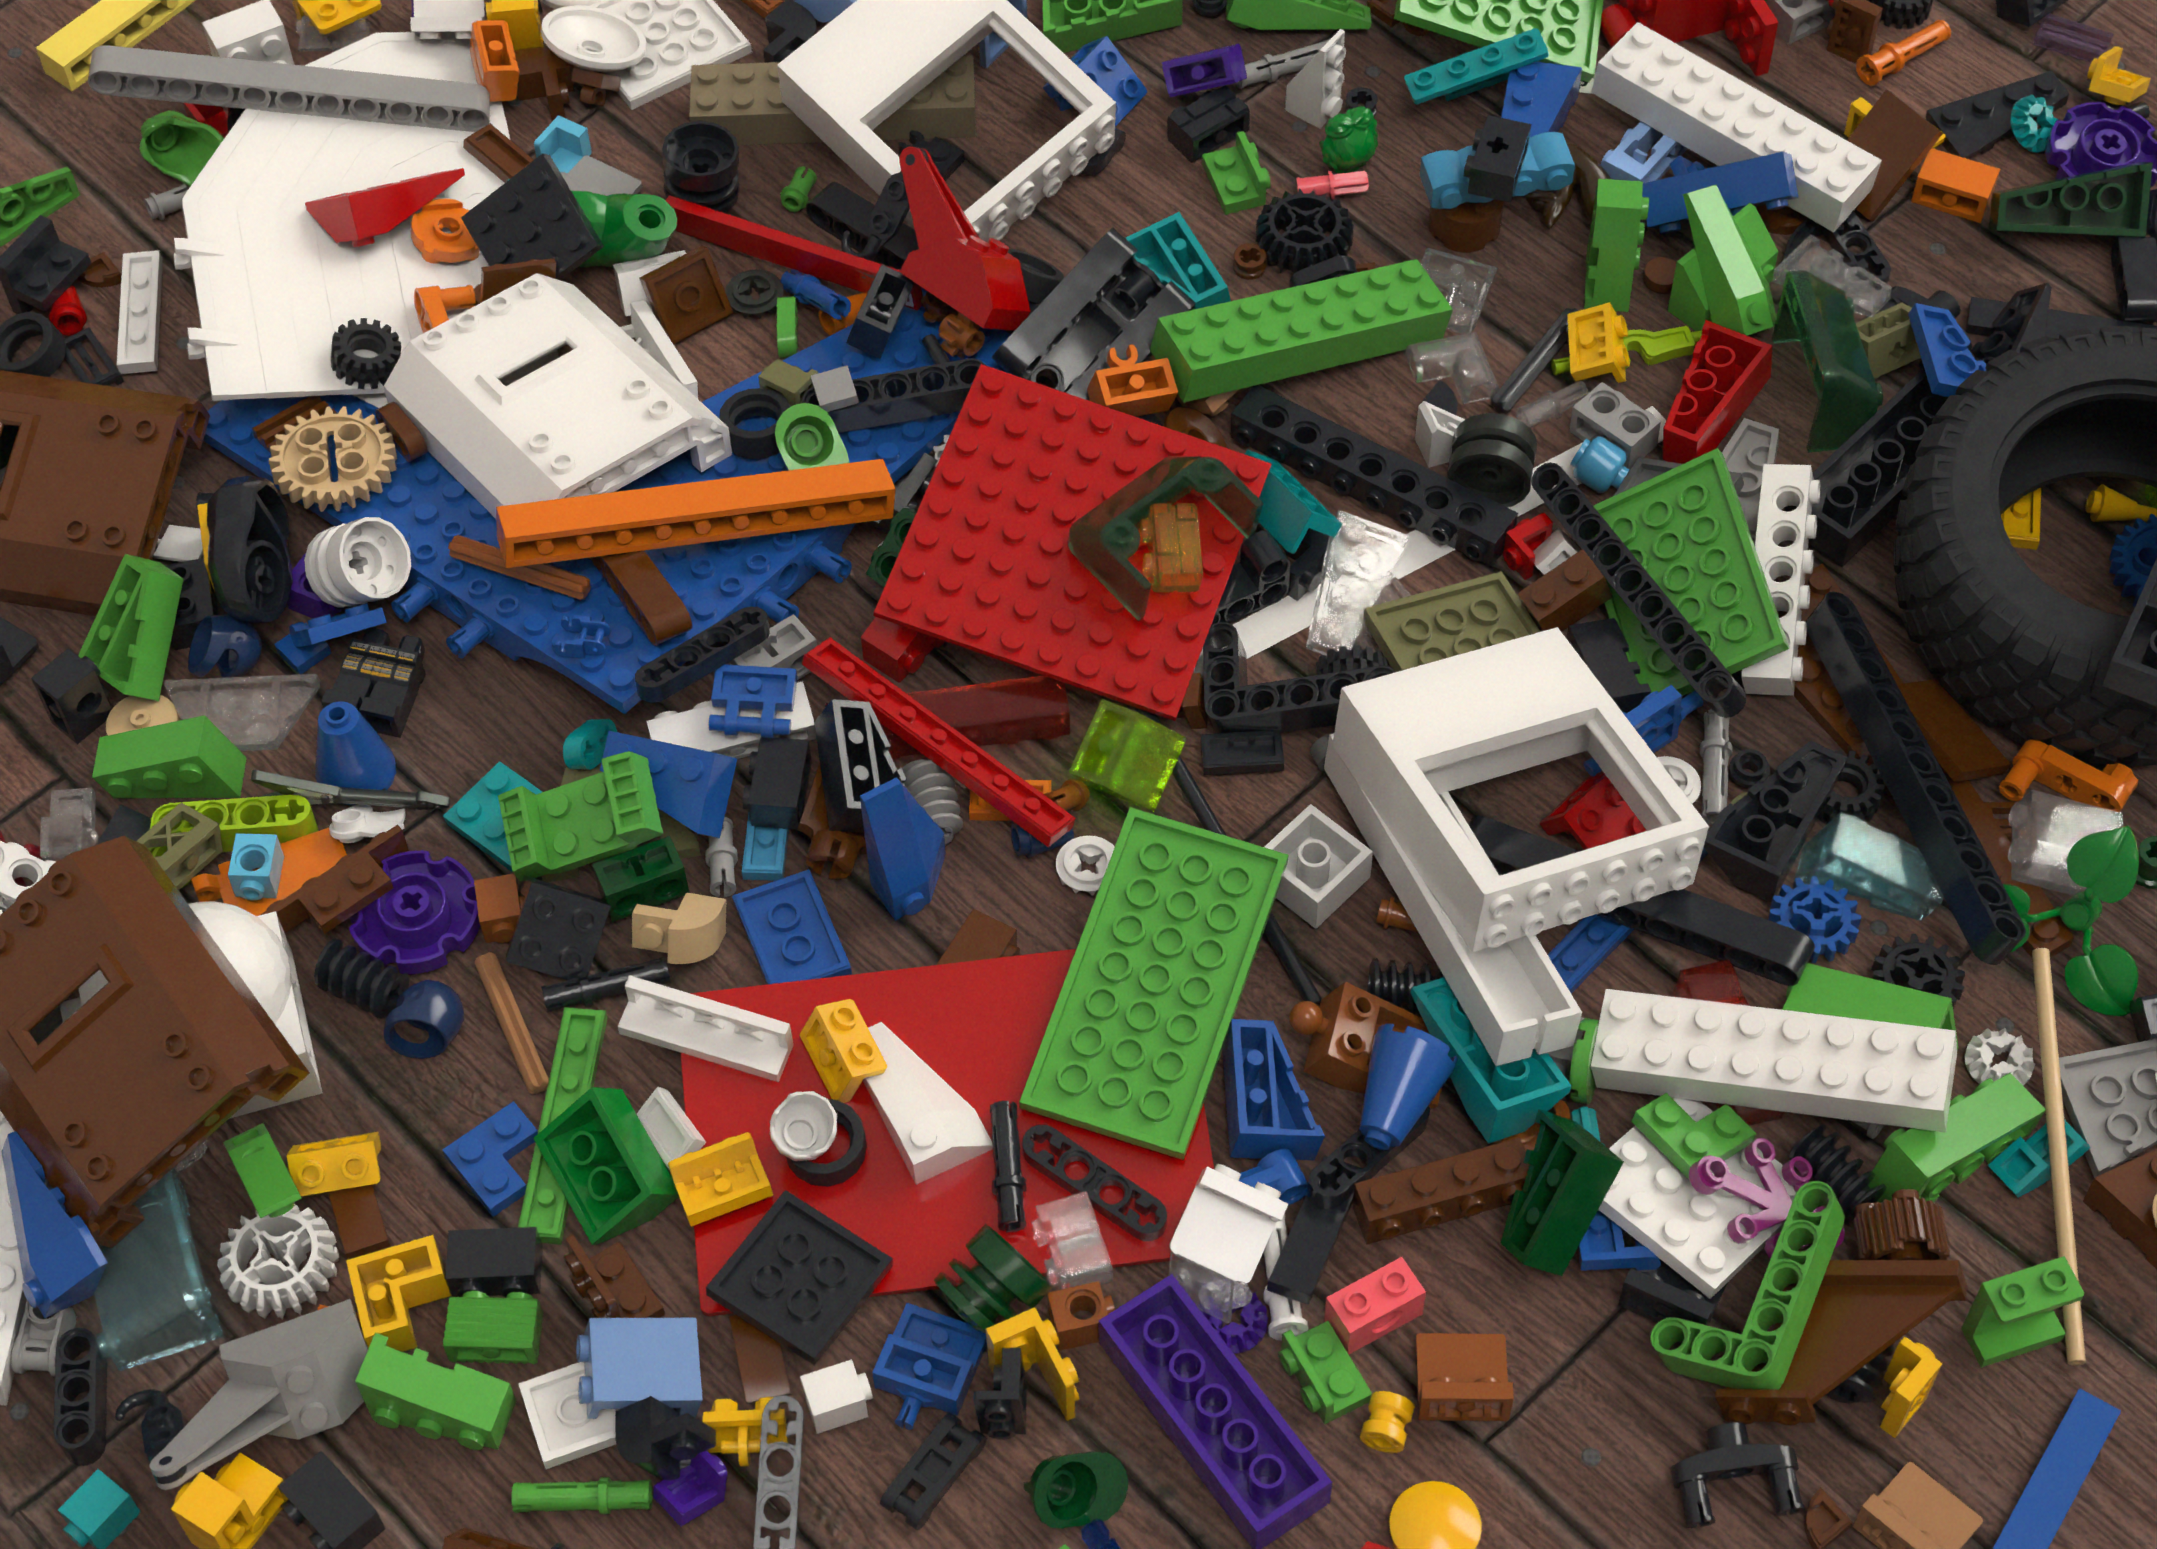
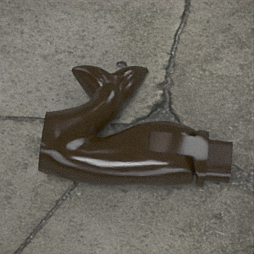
M1573 143L1567 144L1575 163L1573 182L1562 189L1552 190V192H1530L1525 195L1527 202L1535 210L1542 213L1543 222L1548 229L1554 226L1569 204L1575 185L1579 188L1583 210L1591 222L1598 179H1611L1604 168L1593 157ZM1645 226V230H1644V235H1645L1646 232H1647V227H1646V226Z

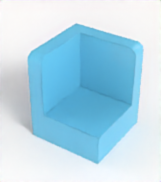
M559 115L534 142L536 157L543 153L550 155L558 170L568 173L585 155L590 156L592 153L588 129Z

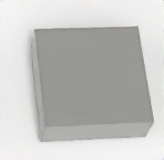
M848 365L811 375L819 406L826 412L859 403Z

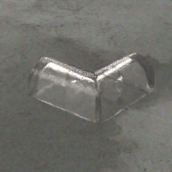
M1427 247L1421 265L1441 292L1448 293L1446 300L1453 309L1447 328L1456 333H1470L1477 325L1498 267Z
M1477 332L1421 342L1406 347L1405 356L1416 383L1452 376L1463 404L1491 399L1499 390L1498 383Z

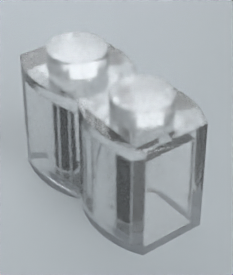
M1086 1191L1036 1206L1037 1220L1031 1221V1227L1037 1246L1046 1245L1050 1259L1044 1260L1043 1263L1048 1281L1052 1286L1058 1284L1061 1290L1099 1281L1100 1285L1113 1281L1111 1262Z

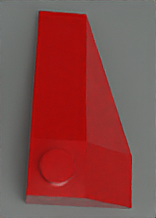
M464 168L436 172L399 182L369 187L365 190L305 202L306 210L337 243L352 241L353 247L375 243L374 236L391 231L465 176Z

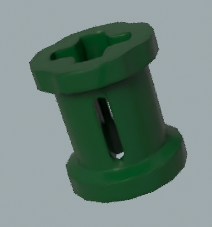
M2150 836L2144 839L2138 848L2139 869L2136 884L2147 889H2156L2157 836Z

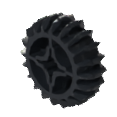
M1299 188L1295 195L1285 191L1282 199L1273 197L1270 205L1263 206L1261 215L1258 216L1256 221L1255 240L1260 249L1265 250L1269 266L1278 265L1280 273L1291 270L1294 274L1328 259L1347 256L1353 244L1354 226L1348 209L1342 208L1340 200L1331 201L1328 193L1318 196L1315 189L1310 194H1306ZM1281 229L1285 231L1283 234L1279 233ZM1327 231L1330 233L1328 237L1324 235Z

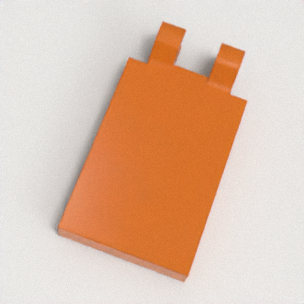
M329 828L281 843L284 861L277 898L247 900L242 897H235L228 877L230 861L218 864L220 875L200 874L193 877L191 881L199 902L216 901L222 898L226 904L238 906L255 916H259L274 902L283 900L299 890L309 879L318 877L334 867L341 858L347 855L344 845L339 839L333 838L330 835Z

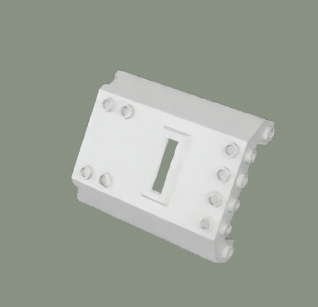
M538 273L410 340L384 384L387 402H395L415 424L424 438L427 451L495 519L496 507L615 492L689 449L692 464L700 472L732 455L727 425L577 287ZM567 344L573 349L508 386H505L500 381Z

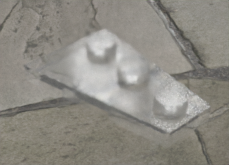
M1811 234L1774 269L1773 282L1786 286L1793 291L1811 295L1826 303H1833L1871 318L1891 297V286L1862 267H1850L1843 262L1842 254L1834 249L1827 252L1819 246L1820 240Z

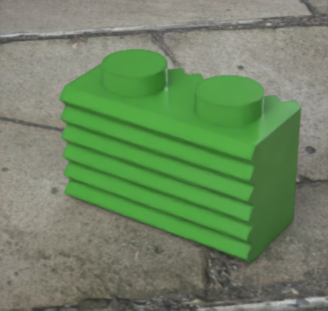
M468 1291L463 1294V1297L449 1298L443 1347L449 1361H459L462 1363L466 1361L470 1363L475 1361L479 1363L495 1362L498 1364L501 1362L506 1364L510 1362L515 1364L519 1362L523 1364L537 1363L543 1322V1311L539 1299H533L531 1295L523 1292L509 1293L507 1298H489L487 1294L479 1291Z

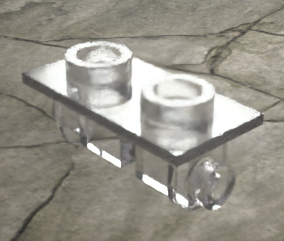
M302 16V19H296L295 21L296 33L300 34L298 51H337L368 37L371 24L367 22L366 18H361L328 34H321L307 16Z
M1170 1253L1169 1275L1173 1274L1201 1311L1226 1323H1231L1232 1309L1246 1306L1250 1303L1252 1292L1245 1282L1234 1281L1182 1255Z

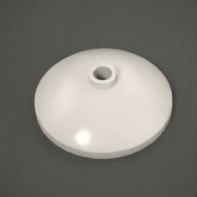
M589 6L558 8L544 17L541 26L542 39L555 55L575 67L593 72L619 71L631 67L643 58L646 50V38L634 23L616 13Z

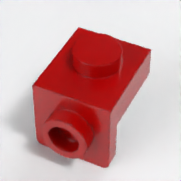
M1545 512L1532 519L1522 520L1515 528L1506 532L1503 551L1504 560L1511 570L1517 571L1524 580L1533 576L1535 563L1533 551L1552 534L1553 521Z

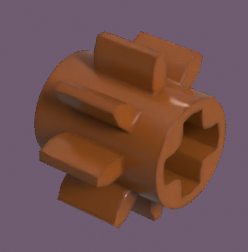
M960 312L946 316L939 327V336L945 340L941 344L942 349L952 357L957 355L961 359H964L965 355L972 356L981 349L985 340V333L979 330V325Z

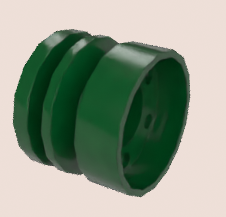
M986 1223L965 1245L969 1253L976 1260L975 1265L970 1268L955 1258L949 1263L962 1279L956 1283L941 1271L933 1280L942 1290L947 1303L974 1329L985 1334L987 1328L999 1323L996 1319L1000 1315L1006 1320L1018 1315L1010 1305L1015 1298L1026 1306L1034 1308L1053 1287L1027 1259Z

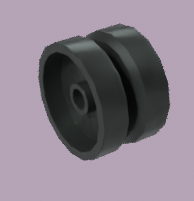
M1484 413L1471 416L1462 421L1454 432L1447 478L1505 507H1512L1523 501L1530 492L1537 451V439L1531 428L1520 420L1505 414Z

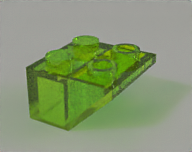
M1102 699L1069 773L1091 788L1154 812L1187 738L1136 711Z

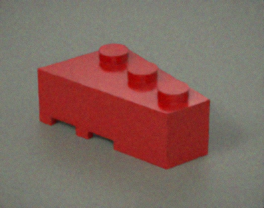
M878 617L874 618L861 636L863 660L898 683L909 673H915L922 665L924 658L935 647L938 648L945 642L944 640Z

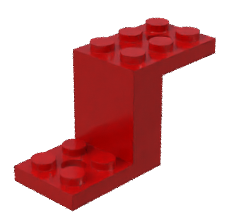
M1619 0L1620 5L1629 9L1637 22L1674 43L1725 30L1727 38L1733 40L1738 48L1741 60L1744 64H1748L1755 77L1767 74L1769 71L1779 22L1765 0Z

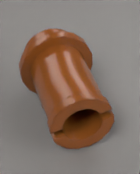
M1068 779L1060 788L1044 795L1065 811L1071 809L1075 811L1085 807L1089 800L1090 792L1083 781Z
M1390 897V900L1381 899L1376 923L1384 924L1383 929L1392 926L1419 933L1402 903L1394 902L1395 897Z

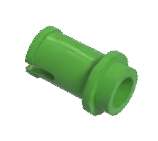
M798 167L789 186L783 188L781 202L787 210L797 212L806 207L808 194L817 180V176L812 169L809 168L806 176L802 178L806 167Z

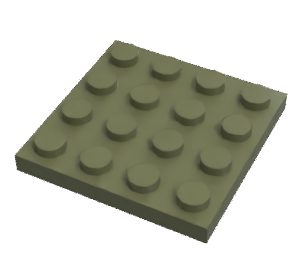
M1502 571L1366 607L1362 615V620L1395 672L1540 632Z

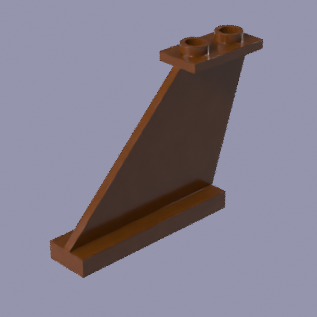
M1830 1260L1781 1388L1779 1390L1733 1389L1726 1387V1389H1716L1715 1398L1725 1421L1744 1424L1778 1422L1783 1425L1815 1423L1816 1413L1812 1406L1814 1403L1948 1301H1966L1967 1283L1959 1260ZM1797 1283L1786 1286L1783 1291L1792 1290ZM1782 1323L1773 1324L1767 1331L1771 1332L1778 1329ZM1767 1363L1756 1365L1751 1372L1762 1370Z

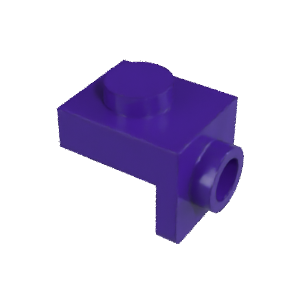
M706 1450L697 1454L696 1457L691 1459L690 1465L680 1470V1478L663 1480L654 1485L653 1498L680 1526H683L724 1501L728 1475L727 1469L718 1456L711 1455Z

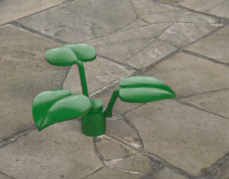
M2129 826L2089 834L2082 837L2071 847L2067 856L2068 874L2074 883L2087 888L2085 891L2073 895L2062 907L2058 906L2055 909L2037 914H2028L2031 902L2027 892L2017 886L2003 884L2026 929V935L2012 951L2020 948L2028 940L2030 935L2028 922L2034 923L2060 916L2064 924L2070 929L2082 930V950L2084 955L2076 956L2067 962L2065 966L2066 984L2069 991L2081 1004L2098 1013L2112 1016H2125L2130 1013V1001L2133 1000L2138 986V969L2133 957L2125 949L2114 944H2102L2092 951L2090 945L2091 935L2094 933L2092 924L2102 913L2100 900L2107 903H2115L2123 899L2131 892L2137 880L2139 869L2138 847L2133 831Z

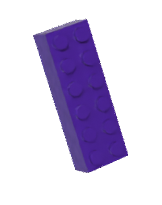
M1173 1274L1098 1321L1099 1344L1252 1549L1264 1548L1330 1503L1332 1490L1330 1478Z

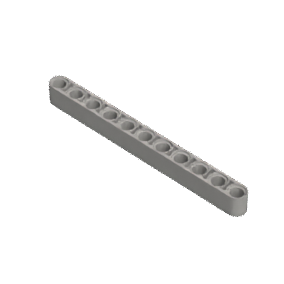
M110 45L96 47L92 51L90 59L89 86L97 93L104 95L477 132L490 122V93L487 88L475 83Z

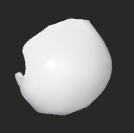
M814 1091L791 1093L772 1114L769 1129L771 1140L780 1154L794 1161L814 1160L824 1154L835 1139L837 1133V1113L827 1098Z

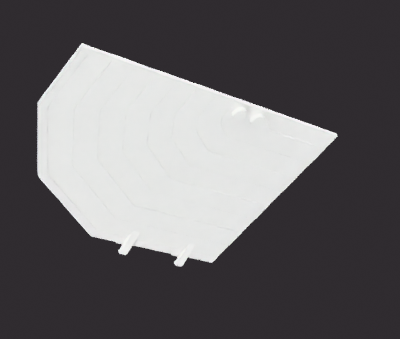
M420 32L374 33L305 65L477 84L469 50L470 39H456L455 32H441L442 39H420ZM502 101L490 102L489 124L491 123L510 139ZM253 109L244 110L183 196L182 209L187 239L174 238L175 270L192 267L201 328H188L189 360L206 358L212 401L385 393L384 386L380 381L376 389H371L370 384H365V389H359L358 382L354 381L352 386L345 384L346 376L341 380L336 377V371H332L330 360L333 334L338 332V327L342 324L347 327L348 321L352 319L355 320L356 324H360V318H367V324H373L374 319L379 320L381 328L387 324L392 327L391 333L396 332L398 334V341H401L402 355L408 342L423 334L414 304L415 288L439 286L440 289L472 285L474 289L477 285L481 284V267L489 265L481 251L479 257L472 261L465 260L454 263H429L422 258V252L416 248L411 239L412 217L415 213L417 215V213L422 211V208L388 233L374 236L375 243L353 247L352 241L337 243L306 210L305 202L342 193L365 190L369 187L399 182L436 172L464 168L465 176L432 200L454 199L463 202V208L470 211L504 184L501 179L463 148L464 139L475 132ZM443 228L442 230L444 233H455L451 232L449 228ZM468 309L446 311L450 320ZM363 349L353 352L364 358L379 356L371 350ZM557 350L500 381L505 386H508L559 358Z

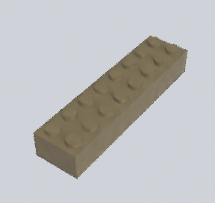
M962 56L872 131L881 140L910 139L909 132L911 130L920 132L924 139H933L935 136L938 138L976 137L974 57ZM780 62L691 65L690 122L704 121L716 123L728 129L736 138L738 145L823 142L782 102L777 67Z

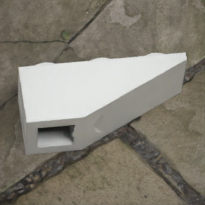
M1340 29L1286 86L1285 111L1318 128H1321L1330 118L1338 115L1343 104L1341 99V86L1344 81L1342 69L1346 54L1344 30Z

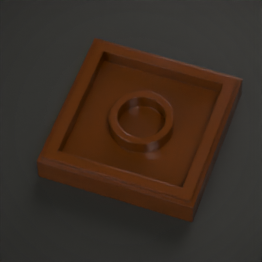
M703 245L639 278L655 317L673 344L733 314L709 250Z

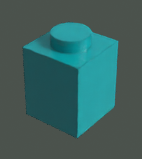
M99 1469L58 1509L67 1523L62 1529L64 1533L79 1547L83 1548L89 1543L95 1549H106L141 1513L131 1496Z

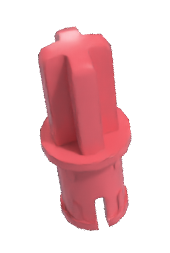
M1328 171V175L1296 178L1297 192L1300 188L1303 193L1310 194L1315 189L1318 196L1328 193L1331 200H1335V196L1365 193L1369 189L1368 175L1365 171L1332 174V171Z

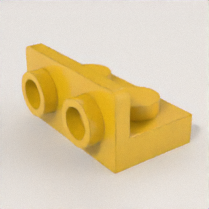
M1610 302L1567 314L1570 373L1574 380L1580 381L1612 372L1618 383L1625 382V367L1630 366V359L1623 340L1624 337L1628 336V328L1623 315L1618 316Z
M852 999L815 1007L799 1035L831 1098L843 1103L849 1102L863 1079L883 1074L887 1069V1064Z
M379 1131L293 1145L286 1155L289 1174L300 1196L377 1184L381 1179L377 1158L381 1150Z
M1903 1337L1898 1343L1884 1376V1380L1891 1385L1889 1388L1891 1393L1881 1406L1886 1411L1880 1428L1893 1438H1896L1926 1401L1943 1364L1936 1359L1928 1347L1921 1343H1914L1907 1337Z

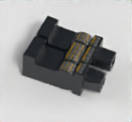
M370 627L362 640H351L348 647L349 653L343 659L338 678L333 688L326 690L321 703L324 708L334 702H348L356 707L377 733L401 738L418 694L420 683H423L426 675L422 664L425 648L422 639L409 635L402 637L398 648L390 647L391 641L388 633L381 629ZM378 719H387L390 724H384Z

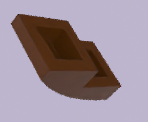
M730 1316L746 1404L754 1403L764 1397L791 1394L781 1344L739 1316Z

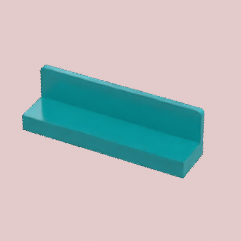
M1247 449L1245 455L1272 463L1253 517L1292 554L1297 551L1309 528L1335 538L1342 523L1277 460Z

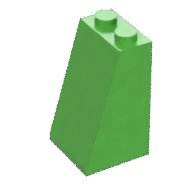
M1807 963L1798 984L1787 987V1000L1782 1010L1956 1030L1951 998ZM1956 1034L1957 1051H1958V1048H1959V1047H1958V1040H1957V1034Z

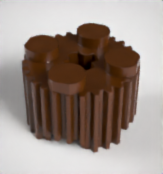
M1898 1190L1892 1194V1200L1890 1201L1885 1199L1882 1203L1859 1204L1853 1211L1859 1260H1947V1257L1950 1256L1942 1207L1938 1203H1933L1932 1200L1925 1201V1198L1920 1199L1917 1190Z

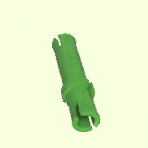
M600 1477L599 1481L515 1482L512 1487L514 1513L599 1510L600 1514H610L611 1510L621 1509L651 1510L653 1502L651 1479L612 1481L610 1477Z

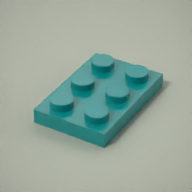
M499 761L443 815V818L448 826L512 872L498 795L520 786L527 788L534 794L542 793V791Z

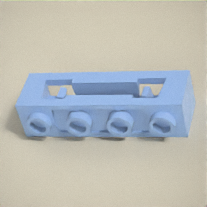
M1640 121L1634 129L1629 128L1625 132L1620 144L1614 151L1610 149L1604 155L1600 165L1613 180L1643 181V183L1660 180L1671 168L1669 164L1679 155L1682 156L1688 148L1666 135L1662 137L1663 134ZM1653 146L1652 151H1651V156H1650V158L1646 161V158H1647V156H1648V154H1646V153H1647V152L1651 149V147Z

